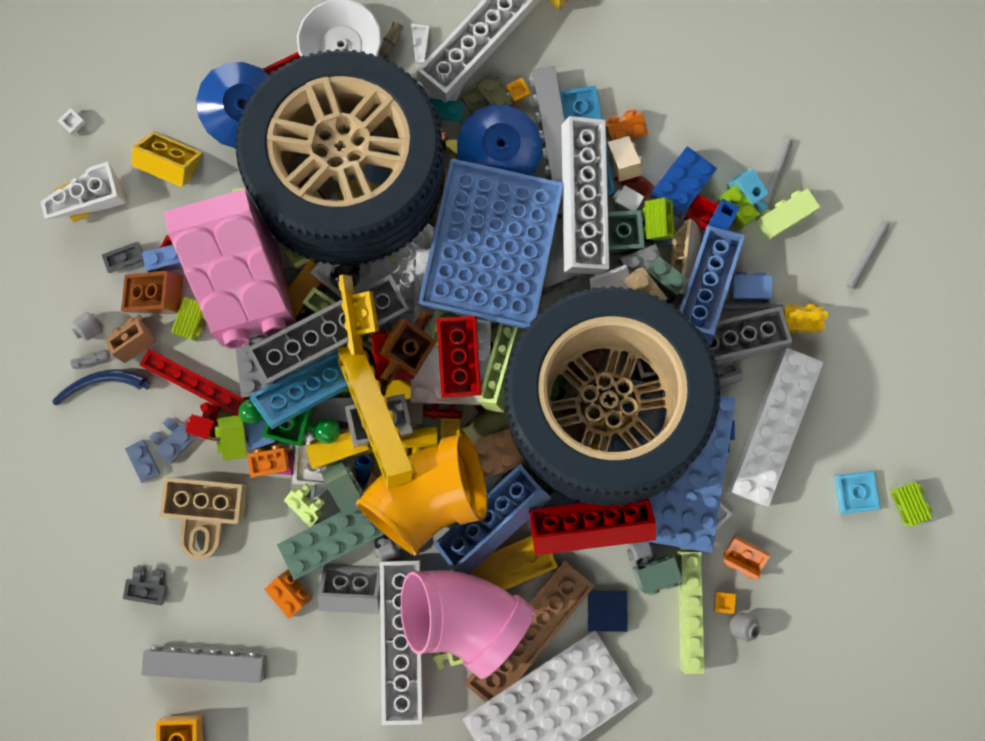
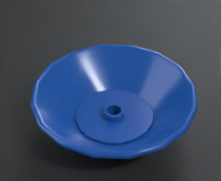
M229 62L211 70L200 83L196 98L198 118L206 132L220 144L236 149L237 126H239L242 111H245V107H240L238 102L244 101L246 105L249 102L250 96L254 95V90L258 89V85L264 83V79L270 77V75L260 67L246 62Z
M489 105L475 111L463 123L457 137V156L462 161L532 176L542 157V139L536 124L523 111L509 105ZM502 141L504 146L500 147L497 142Z

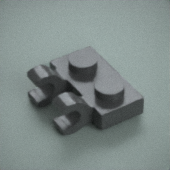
M138 565L134 567L132 579H126L123 599L163 605L167 585L161 584L164 578L165 570L158 568L153 570L152 581L147 582L142 581L146 566Z

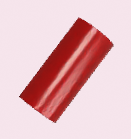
M476 315L436 318L441 398L481 396Z

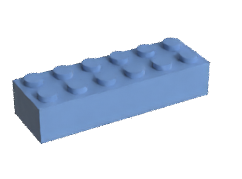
M707 225L680 310L689 317L688 320L690 322L693 321L696 328L701 331L700 335H704L706 342L711 345L745 235Z
M519 464L487 494V514L484 520L463 525L457 522L434 545L453 571L470 574L529 519V510L541 508L551 497L532 474Z

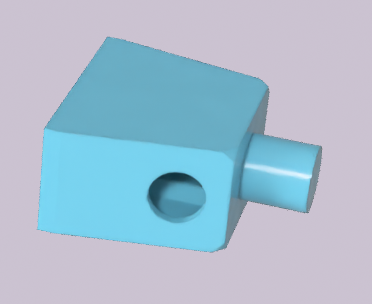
M754 168L740 173L726 184L729 189L737 185L759 213L768 207L763 200L768 191Z

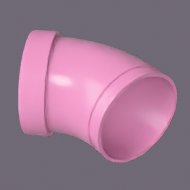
M425 570L410 572L404 579L401 591L402 625L406 640L412 651L416 654L445 652L456 655L463 659V665L480 679L492 674L509 657L527 632L535 614V609L519 595L512 596L504 589L487 580L458 571Z

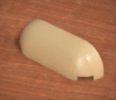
M692 219L684 221V224L678 231L675 230L670 265L689 280L701 246L700 230ZM689 281L679 292L680 294L685 295Z

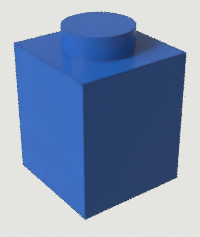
M722 198L708 225L728 230L740 207Z

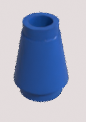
M361 455L354 463L356 481L359 484H365L368 481L374 463L370 456Z

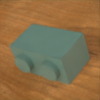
M659 256L646 270L657 286L672 299L678 295L689 281V279Z

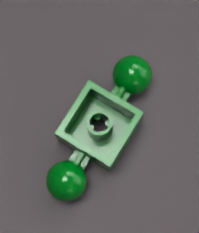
M250 399L240 405L239 417L243 422L256 424L261 420L265 421ZM312 407L292 418V425L284 422L271 429L266 422L262 437L301 447L306 445L308 433L315 434L319 442L331 444L338 439L340 428L331 419H323L318 423L312 422L315 407Z

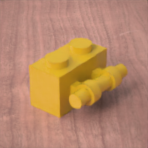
M791 304L786 305V308L782 309L790 333H819L825 330L824 319L828 318V312L824 311V307H817V304H807L805 307Z

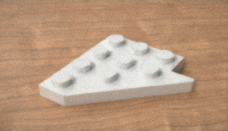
M340 429V434L347 432L346 429ZM308 433L306 445L295 447L292 484L305 485L307 483L311 485L310 501L315 502L329 490L321 471L336 463L319 469H312L305 446L310 445V441L315 440L316 437L315 434ZM369 445L371 451L342 460L344 466L349 465L352 470L355 467V460L359 456H368L373 452L371 445Z

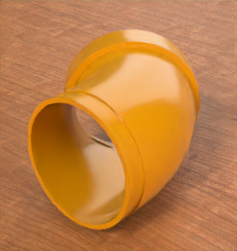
M464 433L442 438L439 444L427 447L408 456V460L413 461L415 472L412 473L411 482L387 488L383 475H381L367 488L363 496L355 502L359 510L379 530L413 555H416L419 549L432 536L446 526L455 522L463 525L484 520L487 514V490L481 462L472 441Z

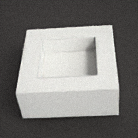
M71 108L58 120L72 135L86 123Z

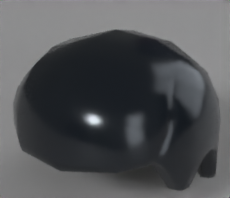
M357 266L335 267L334 274L333 271L330 274V281L337 288H339V275L342 274L352 276L353 287L360 282V268Z

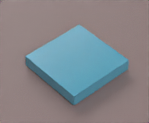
M875 471L834 476L840 514L881 510Z

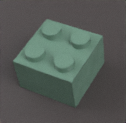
M641 210L608 212L609 255L632 254L645 248Z
M339 461L321 471L325 484L343 516L345 517L358 510L359 508L355 502L363 496V491L349 465L344 466L343 462Z
M670 555L655 559L647 564L632 567L639 590L644 594L648 593L649 596L659 593V589L667 587V589L679 586L678 582L683 581L675 557Z

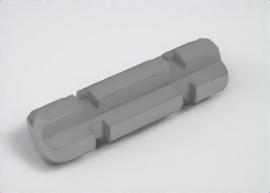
M103 349L98 351V353L93 352L80 356V358L71 359L70 363L73 369H79L83 366L86 367L108 360L110 356L108 351Z

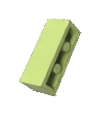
M808 188L804 191L797 190L790 195L791 199L785 201V199L774 205L776 208L772 211L767 209L759 214L760 218L756 221V224L768 241L820 208Z

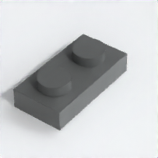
M134 242L102 254L108 273H113L144 261L143 251L139 242Z

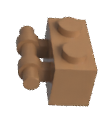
M141 315L135 318L131 317L125 325L115 328L106 340L111 354L124 363H127L156 343L150 328L142 323L144 320Z

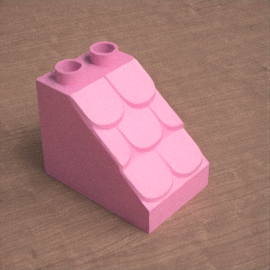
M245 189L164 212L167 231L183 266L184 273L201 308L211 335L221 346L229 349L241 348L249 343V338L260 335L268 338L297 323L278 244Z

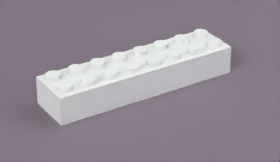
M482 0L417 69V81L444 103H447L541 0Z
M569 116L561 125L562 182L564 183V272L602 274L609 269L605 120Z
M789 348L781 350L728 487V493L762 507H769L822 368V361Z
M421 559L380 561L382 725L422 724L424 720L423 654H416L410 648L404 634L401 619V591L403 582L408 573L421 572Z

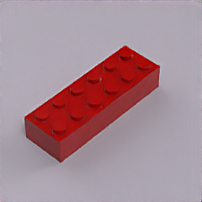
M649 498L640 502L619 506L578 503L529 510L535 556L656 540V521Z

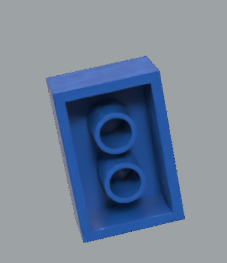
M687 146L653 189L650 197L654 200L659 198L672 200L673 213L680 218L718 168Z

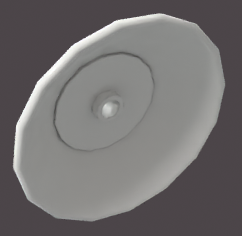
M327 0L312 8L303 18L297 33V46L300 57L303 55L305 57L309 56V53L316 54L318 51H335V49H339V51H344V49H348V51L357 50V52L364 51L366 54L372 53L377 57L382 45L381 27L373 13L362 4L350 0ZM341 43L344 44L343 47H338L339 44H341Z

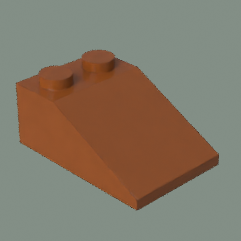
M170 271L125 275L121 312L177 314L181 306L184 276Z

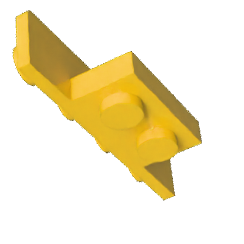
M342 274L339 275V289L342 293V309L345 312L346 319L345 329L348 332L349 338L348 349L351 355H364L361 335L379 331L373 292L367 291L354 294L352 276Z

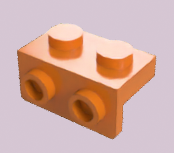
M635 109L626 111L623 116L611 117L607 119L608 122H605V128L607 129L610 141L627 136L633 141L648 134L643 113Z
M734 535L723 553V562L729 568L737 569L746 577L759 580L760 572L770 558V553Z
M289 570L276 577L264 589L288 619L293 617L312 600V597L299 581L293 579Z

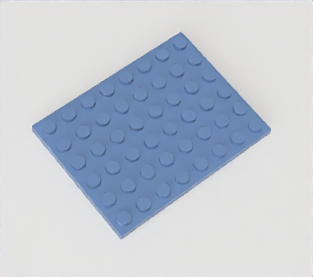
M451 158L418 306L462 316L476 315V319L525 329L527 326L529 327L530 322L537 316L564 183Z
M630 379L633 386L648 383ZM618 387L621 393L629 391L626 387ZM661 390L640 395V399L665 397V391ZM720 395V406L715 427L703 451L686 473L672 486L649 498L656 521V540L647 542L713 553L736 401L735 397ZM626 404L623 406L625 412L633 411L630 405ZM657 408L639 411L638 417L655 435H659L665 422L667 409ZM613 417L612 425H617L618 420ZM633 426L629 428V432L641 446L648 443ZM620 435L611 437L608 452L631 450Z

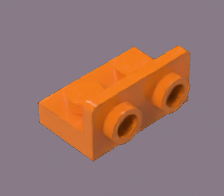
M276 445L272 446V450L269 451L261 448L255 449L253 454H248L250 478L290 471L287 452H291L290 448Z

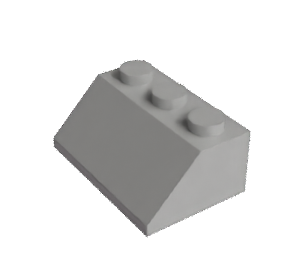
M324 565L318 592L319 611L378 614L380 606V568Z

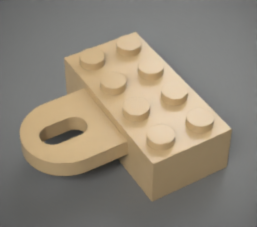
M164 477L159 517L182 519L180 533L182 551L192 559L201 560L209 558L216 553L220 546L223 523L243 524L248 485ZM199 530L204 531L206 535L202 551H198L195 548L196 534Z

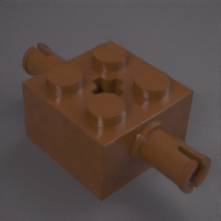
M421 310L414 324L406 319H397L377 351L389 362L380 376L382 380L385 379V382L391 384L399 369L408 374L417 375L437 343L435 339L423 331L432 318L431 314L428 315V312Z

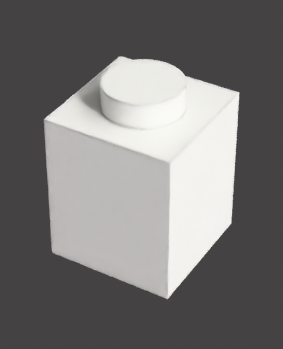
M624 185L622 190L618 189L615 193L613 206L621 211H636L644 196Z

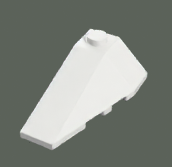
M107 161L89 167L85 170L86 173L79 178L72 179L71 183L66 187L56 190L43 199L40 203L44 219L51 220L109 209L125 204L126 200L122 185L110 162Z

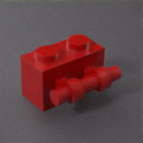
M205 402L200 406L203 412L202 416L191 414V417L187 419L185 433L220 442V438H216L215 427L219 426L216 420L220 409L215 404Z

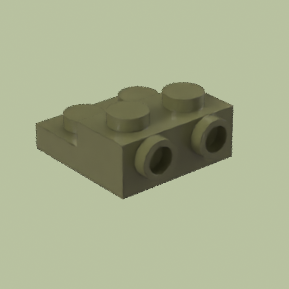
M492 74L478 82L474 89L461 96L462 102L471 115L475 111L489 105L513 106L511 94L508 91L506 93L503 91L501 80L498 77L494 78Z

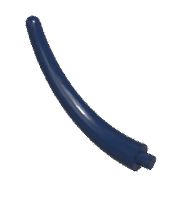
M111 369L99 371L70 384L52 400V403L59 405L75 392L97 383L120 382L131 385L138 390L142 388L148 390L151 387V383L147 381V376L130 370Z

